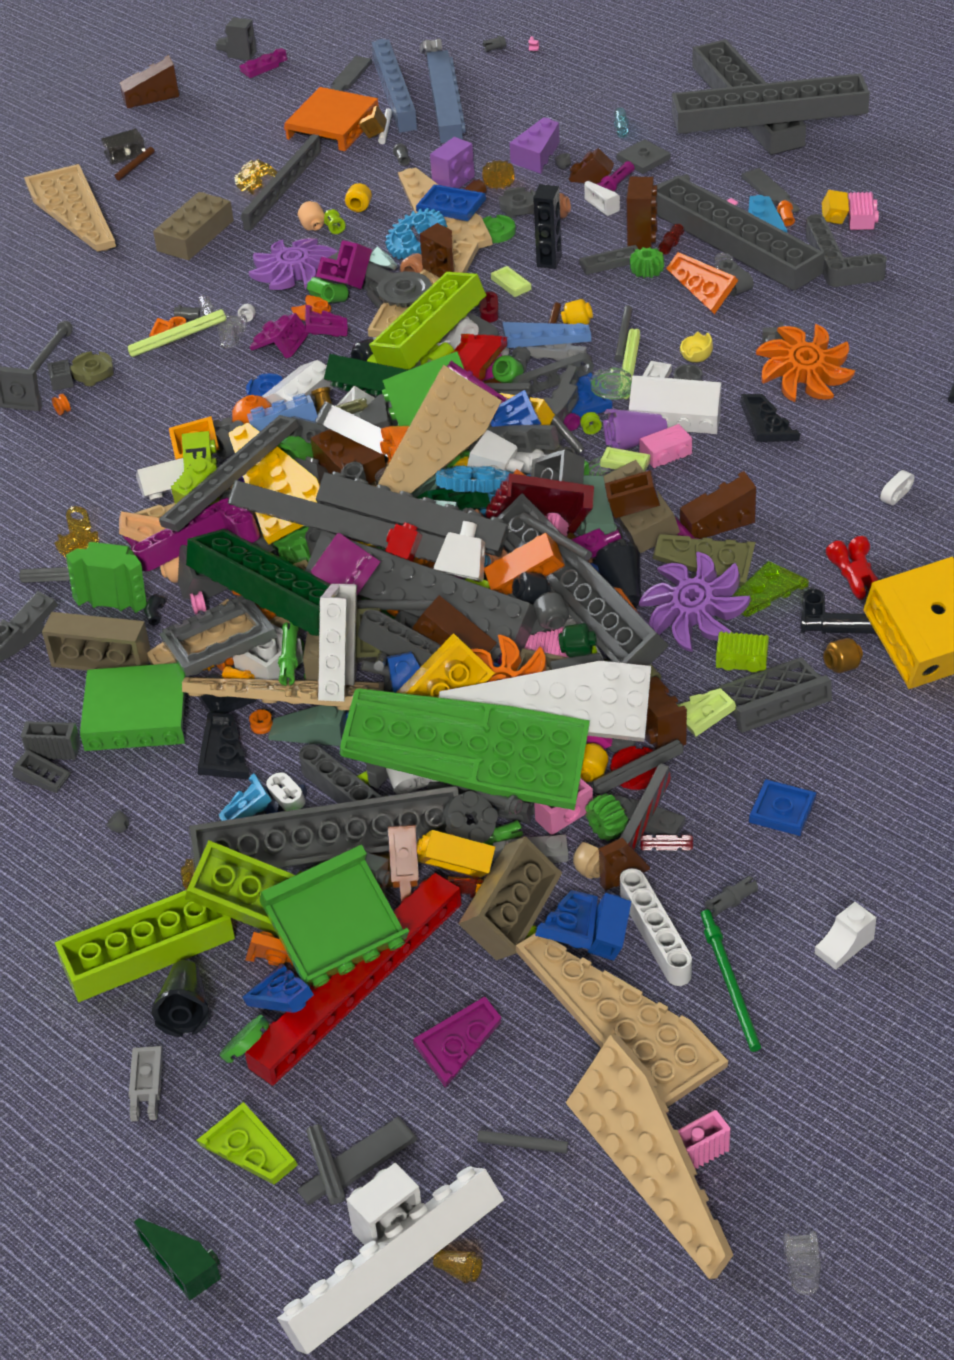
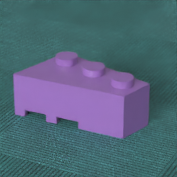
M543 117L511 141V163L541 174L544 164L548 163L549 156L554 153L560 143L559 122Z

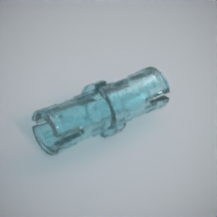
M617 108L616 112L614 111V126L617 129V135L625 138L629 134V120L626 117L625 109Z

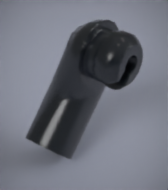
M158 594L151 595L144 607L145 616L152 626L160 622L156 610L157 608L164 607L163 604L166 603L164 596H159Z

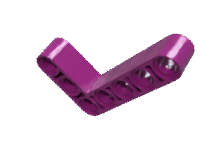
M225 498L206 507L180 531L176 532L166 528L138 542L133 546L132 550L141 563L142 571H151L177 558L180 546L187 545V539L217 530L226 529L253 543L261 536L253 514L246 509L228 504L229 498Z

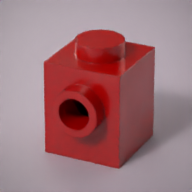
M404 522L403 526L395 524L394 529L391 528L386 538L388 545L385 551L413 562L423 535L417 532L418 527Z

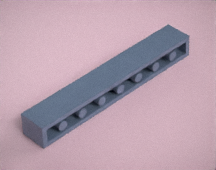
M379 39L371 42L373 62L388 104L392 110L398 132L417 130L415 108L389 39Z
M448 50L427 52L428 71L440 143H446L453 137L463 140L462 133H466L453 57H449Z

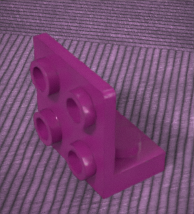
M296 313L289 316L285 314L275 322L270 320L262 327V332L253 338L254 342L249 348L253 351L274 342L284 357L289 358L292 357L309 333L305 332V325Z
M337 533L311 569V573L329 584L357 585L358 595L381 561L341 533Z

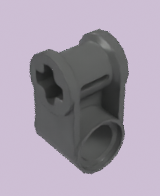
M722 260L719 263V270L735 276L738 280L729 293L730 295L736 296L753 288L754 283L751 275L738 266L736 262Z

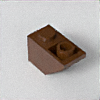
M599 148L593 152L589 151L580 163L576 162L571 167L568 180L576 183H585L586 181L594 184L600 183L603 177L611 174L614 162Z

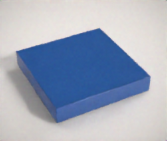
M765 779L749 815V823L801 836L816 800V792Z

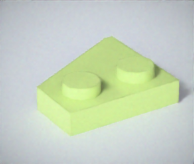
M721 688L709 691L706 694L690 696V701L677 704L679 707L685 706L687 708V729L695 737L730 714L737 707L735 701Z

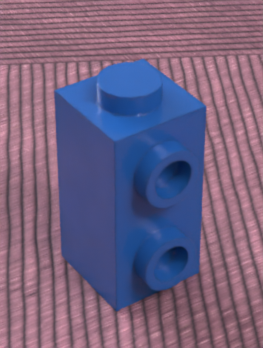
M605 892L597 905L591 948L587 951L588 953L612 961L615 960L623 948L632 901L623 899L619 895Z

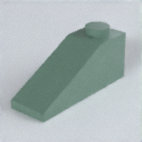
M318 705L274 718L268 738L274 741L340 746L347 721L346 711L338 710L337 706Z

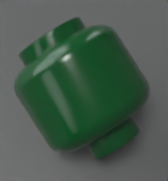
M585 623L565 626L562 633H559L558 636L561 653H565L569 658L588 656L592 653L593 646H597L595 631H590L589 626Z

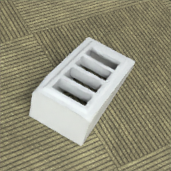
M585 182V200L607 216L620 210V196L617 193L592 182Z

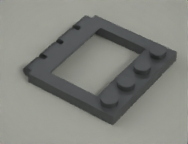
M241 595L227 601L225 606L220 604L204 611V615L199 613L185 619L181 625L176 623L162 629L160 637L187 677L197 675L203 669L212 665L222 664L226 659L235 655L245 654L253 647L269 643L272 639L278 637L275 628L253 601L245 599ZM242 614H245L254 625L249 631L230 636L225 642H216L207 646L205 650L199 653L188 654L180 641Z

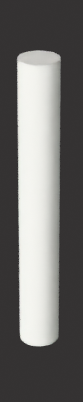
M389 108L385 110L384 116L387 121L385 130L379 135L378 142L380 144H385L392 116V110Z

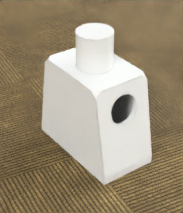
M487 430L470 452L467 466H490L514 473L516 469L523 472L525 462L515 459L518 449L516 445Z
M463 521L460 534L451 532L447 534L434 565V570L448 575L483 582L485 541L475 538L477 524Z

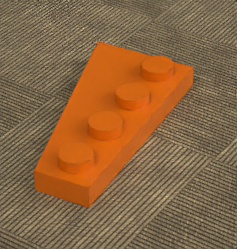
M677 252L666 268L714 315L738 282L735 276Z

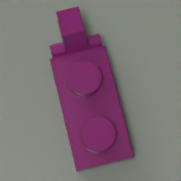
M283 48L275 49L270 54H263L257 59L249 60L239 65L240 72L252 78L277 68L279 63L287 60L286 50Z

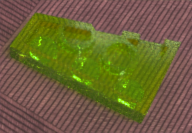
M768 561L731 597H751L748 607L741 613L749 617L771 606L772 601L780 597L785 599L791 596V592L798 588L801 590L807 588L809 580Z

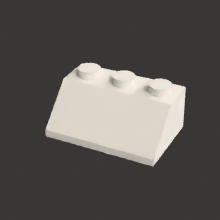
M318 360L301 365L262 397L266 398L272 405L273 402L284 400V402L291 401L293 396L305 393L306 396H311L315 404V397L312 396L311 391L323 387H330V390L333 389L330 386L331 382L324 380L327 365Z
M183 458L138 469L136 478L143 498L149 497L150 501L162 498L163 493L171 492L172 494L171 485H174L173 482H177L176 479H179V476L184 472Z

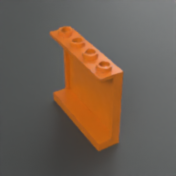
M319 87L285 122L286 138L289 140L296 132L315 134L321 137L336 139L338 141V149L346 151L364 132L359 125V121L371 115L375 106L379 107L378 98Z

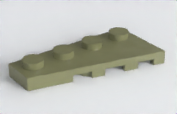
M659 534L652 559L667 564L679 563L686 566L688 570L697 572L696 552H701L712 559L719 576L735 563L740 574L738 586L744 587L756 542L747 541V543H739L736 540L727 539L725 541H714L712 538H702L701 540L691 539L690 536Z

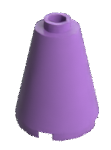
M607 409L604 415L608 414V420H603L606 445H611L612 448L622 450L633 448L639 445L640 438L667 429V421L661 414L619 409Z

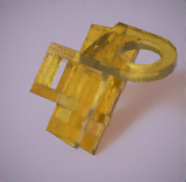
M259 159L255 161L250 160L241 167L242 171L236 174L234 178L236 186L241 192L246 189L253 195L255 188L263 187L261 177L265 174L275 176L277 171L268 163H264Z
M79 506L68 508L66 519L70 533L64 537L58 534L59 540L54 543L57 551L65 558L66 554L77 548L87 549L89 542H99L98 532L94 531L91 533L88 512ZM79 512L84 518L81 520L74 519L71 513Z

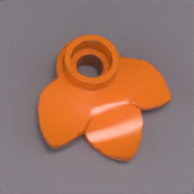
M306 296V305L312 306V311L322 314L323 310L331 312V306L326 300L317 296ZM305 305L291 307L292 312L296 313L302 321H305Z

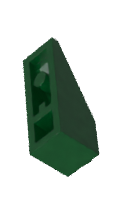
M452 489L429 490L416 497L417 499L426 497L438 501L456 502L459 510L464 508L482 510L486 509L487 504H490L488 493L456 492Z
M138 1218L134 1221L138 1238L189 1301L221 1279L218 1270L220 1261L212 1249L206 1251L199 1241Z

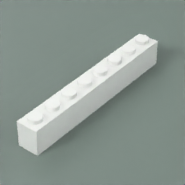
M470 1166L460 1171L456 1176V1181L450 1185L438 1188L432 1194L434 1198L426 1204L421 1203L412 1208L408 1213V1218L401 1223L396 1222L386 1228L384 1231L385 1235L378 1241H371L365 1244L359 1250L360 1254L352 1261L346 1260L334 1269L335 1274L327 1280L322 1279L309 1288L310 1293L301 1300L295 1299L287 1304L283 1309L284 1313L277 1320L295 1349L309 1354L503 1202L504 1199L487 1170Z

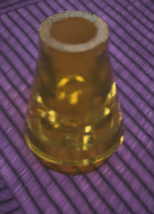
M441 1249L434 1255L433 1259L434 1267L445 1271L464 1283L469 1281L476 1282L482 1271V1258L478 1257L475 1252Z

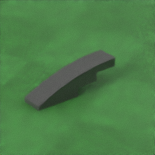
M508 425L487 428V430L516 445L518 448L517 452L532 453L535 449L556 450L560 446L556 425ZM475 441L472 445H470V452L478 443V441Z

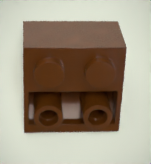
M436 223L420 233V247L423 269L441 277L446 272H455L453 238L451 229Z
M652 470L605 483L608 502L615 519L660 506Z

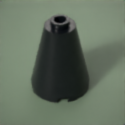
M620 542L606 545L598 550L596 559L593 558V564L598 566L600 574L613 587L620 588L636 608L641 599V566L638 547L630 542H627L628 545H621Z
M181 960L172 966L152 1005L151 1013L155 1020L154 1024L165 1034L183 1037V1033L192 1032V1035L200 1032L209 1020V1007L198 965L192 961Z

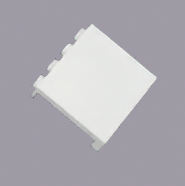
M331 584L320 597L318 700L345 701V685L355 684L357 585Z

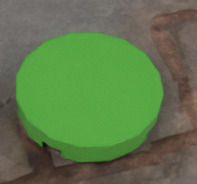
M496 215L497 218H491V216L483 218L492 238V243L505 242L515 235L516 226L512 218L505 215Z
M259 1015L249 1022L227 1043L220 1052V1057L226 1063H232L234 1059L231 1056H242L260 1039L262 1034L260 1029L262 1027L265 1030L268 1029L269 1022L263 1015Z

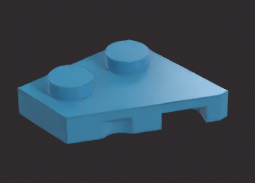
M255 773L249 777V781L252 784L244 794L242 791H238L231 802L219 814L221 821L253 816L263 811L268 803L272 801Z

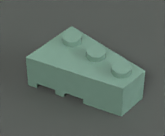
M584 475L583 484L594 486L593 509L577 528L578 535L582 536L599 528L605 535L616 531L617 526L614 524L603 476Z

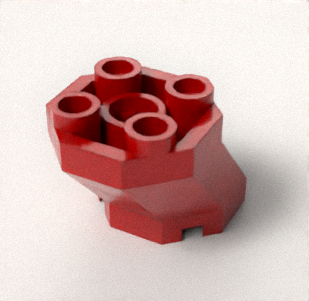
M461 334V342L453 352H458L464 370L467 372L470 370L473 372V376L483 382L487 368L507 346V337Z

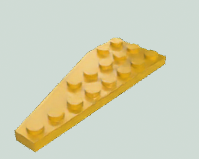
M249 423L238 426L228 433L235 453L259 433ZM277 446L243 475L245 483L318 503L315 499L320 487L317 478ZM255 512L264 539L268 545L303 527L300 524Z

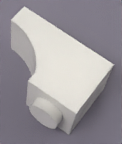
M854 902L836 916L831 930L815 946V954L836 970L874 939L876 917Z

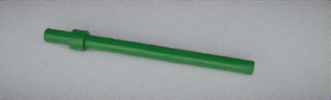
M704 910L700 913L705 927L704 935L707 943L711 944L749 1049L751 1052H756L761 1049V1045L723 946L721 929L715 924L711 911Z

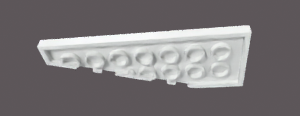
M595 661L440 691L439 698L513 706L589 720L587 736L644 742L651 666Z

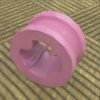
M198 592L197 595L191 593L190 600L194 614H198L200 610L206 611L202 592Z

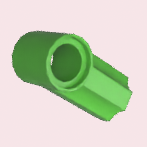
M312 277L307 284V290L310 295L320 297L328 303L344 302L348 297V289L344 284H335L318 277Z

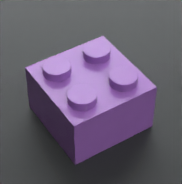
M453 137L430 154L432 180L438 185L460 188L475 177L472 143Z

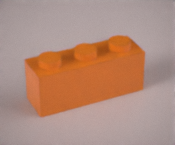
M544 533L525 545L516 548L506 556L495 560L492 564L485 567L484 570L490 589L508 595L512 593L514 579L522 572L542 573L546 577L564 567L565 564L558 544L547 533Z

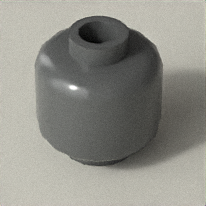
M544 593L534 603V612L540 626L550 630L559 629L564 626L569 618L566 603L558 593Z

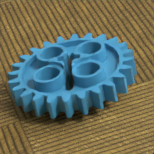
M426 208L424 212L422 209H419L418 213L412 211L410 216L405 215V219H398L399 223L392 225L394 229L388 230L389 235L386 236L387 240L385 241L389 253L393 257H397L398 260L401 258L404 260L413 253L421 254L420 242L417 241L411 227L414 226L420 236V233L436 223L448 227L446 220L440 211L436 212L435 209L430 211L429 208Z
M454 466L453 468L437 471L436 484L440 488L452 489L456 492L490 493L497 490V488L500 489L501 481H505L511 472L495 469V467Z

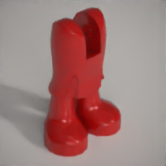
M858 536L852 539L848 545V550L843 541H834L828 545L825 551L827 558L842 571V576L847 579L853 594L858 600L864 599L866 596L865 585L870 591L872 582L879 580L871 568V563H868L866 559L870 551V542L865 536Z

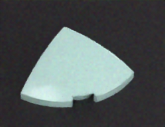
M378 246L371 252L370 262L393 270L398 267L396 262Z

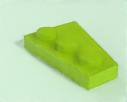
M244 1102L197 1139L201 1147L273 1185L298 1166L295 1159Z

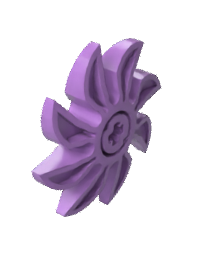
M314 238L292 242V247L286 248L282 239L271 245V254H253L254 265L257 269L248 271L249 276L256 281L270 283V290L291 288L295 286V281L302 280L304 288L307 289L308 282L312 277H316L321 257L328 258L338 251L328 246L317 245L318 241Z
M696 552L697 576L695 578H690L687 567L682 564L669 563L657 568L658 572L677 586L672 587L664 582L650 587L639 601L640 607L657 606L651 614L649 625L659 635L672 625L673 636L677 644L682 649L693 652L692 627L695 624H699L703 637L710 640H718L719 632L730 633L732 631L712 616H718L724 620L733 619L743 613L751 601L750 596L730 597L735 593L740 582L739 570L735 563L717 578L716 568L712 559L701 552Z

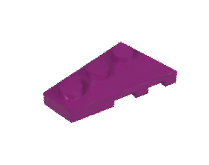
M483 997L415 1037L413 1045L446 1088L501 1024V1016L488 999Z

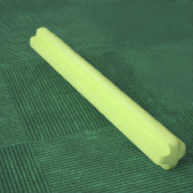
M220 309L128 346L129 354L131 357H135L226 321V315Z
M633 328L628 333L621 377L626 378L630 383H632L640 340V330H634ZM620 378L623 388L618 392V396L626 389V385H629L623 378ZM627 386V390L621 395L626 394L629 391L630 386ZM630 392L627 395L620 397V399H628L630 397Z

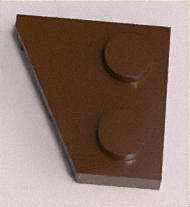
M623 838L599 848L600 885L605 891L620 886V875L627 869H638L642 873L650 870L649 865Z

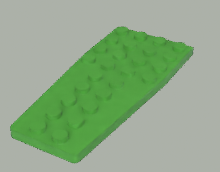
M356 689L340 744V755L491 795L506 797L517 795L522 801L575 810L590 721L513 706Z

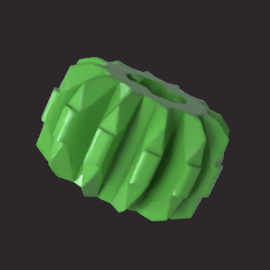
M642 247L641 250L636 249L630 258L632 273L636 274V277L643 276L644 279L646 277L659 276L664 268L663 253L657 248L651 249V247Z
M606 793L599 795L585 806L587 812L585 817L589 820V826L592 827L593 833H597L601 840L609 841L615 839L624 832L628 817L625 815V809L621 807L620 801H616L613 795H607Z

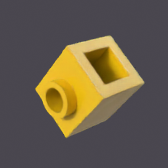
M828 190L822 201L823 217L826 222L842 224L849 212L848 193Z

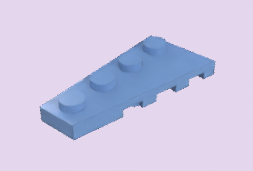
M502 322L504 337H507V348L591 342L589 325L582 323Z

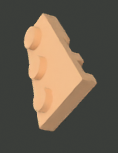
M122 511L119 517V534L138 542L166 529L161 527L157 517Z

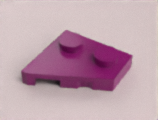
M305 305V332L313 335L347 336V318L333 315L324 310L320 314L312 311V306Z

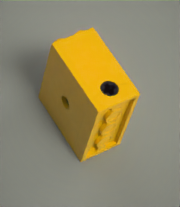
M953 556L872 582L863 611L908 689L953 675Z

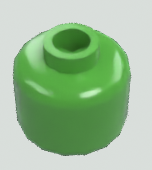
M503 355L495 360L492 373L497 381L512 383L516 376L524 373V369L520 361L510 355Z

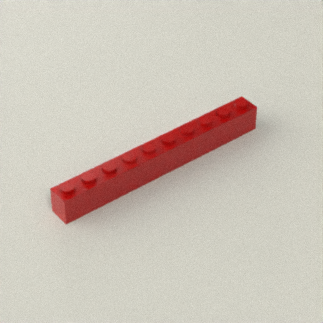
M437 873L424 880L418 889L409 897L404 898L400 906L393 911L402 928H408L409 930L408 936L404 940L405 944L393 951H390L388 948L380 952V956L369 963H365L363 960L355 964V968L345 975L337 973L329 977L330 981L318 988L312 985L310 989L314 995L306 1001V1006L295 1013L286 1012L277 1021L272 1022L260 1039L245 1052L248 1069L274 1086L462 905L460 888Z

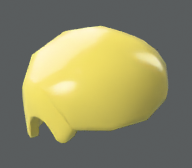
M696 332L693 336L685 338L680 346V352L687 361L696 363L705 361L711 356L713 351V341L709 333H706V336Z

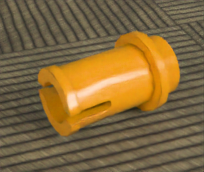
M227 666L222 672V677L255 679V676L249 670L241 671Z

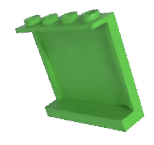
M457 351L383 380L385 389L382 390L386 403L391 402L392 407L388 409L392 420L397 419L399 424L397 426H410L443 365L447 367L452 360L464 369Z
M177 663L87 670L80 727L84 751L185 744L183 734L185 692H182V681L186 675Z
M362 844L261 891L259 901L298 975L309 987L314 985L315 988H318L329 982V977L337 973L345 975L355 968V964L363 960L365 963H369L380 956V952L388 948L390 951L400 948L405 944L404 940L408 936V928L403 929L366 863L367 853Z

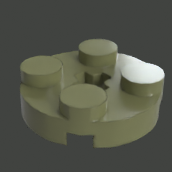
M92 351L82 353L73 359V365L70 366L73 378L79 382H84L85 386H94L97 382L114 374L112 358L107 353L100 351L99 355H93Z

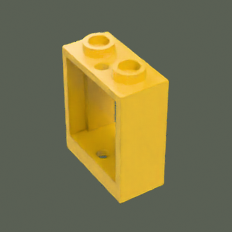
M435 830L429 831L422 836V839L419 838L417 841V860L420 863L481 878L490 872L495 846Z

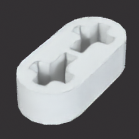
M905 470L898 472L884 486L881 492V501L889 505L896 504L911 489L914 475Z
M276 773L268 778L266 785L269 792L284 810H298L304 806L305 798L300 787L287 774Z

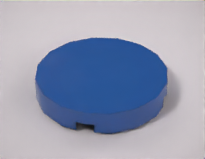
M268 373L257 376V379L254 381L251 379L246 385L247 396L257 395L262 397L283 380L282 376Z

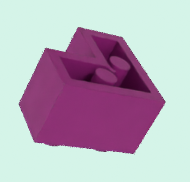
M342 240L337 260L321 257L316 277L333 283L362 289L372 249L358 243Z

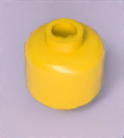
M356 183L352 185L345 196L346 206L354 212L365 211L372 199L371 190L365 184Z
M579 299L566 303L561 316L564 324L582 323L588 325L593 318V312L589 302L586 303L584 299Z
M596 743L586 744L580 776L585 782H593L605 774L608 754L603 747Z

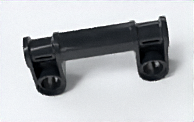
M809 589L803 593L801 634H805L806 631H821L822 634L858 633L877 635L866 614L826 613L825 595L822 591Z

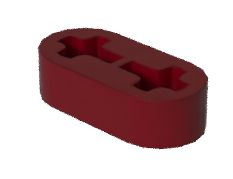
M487 291L485 292L486 296L479 303L480 318L491 323L499 318L498 296L495 292Z

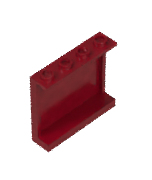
M509 473L505 481H501L500 489L497 488L495 496L491 498V503L487 504L486 518L498 517L523 493L545 516L548 513L561 515L569 525L567 534L574 533L593 509L594 486Z

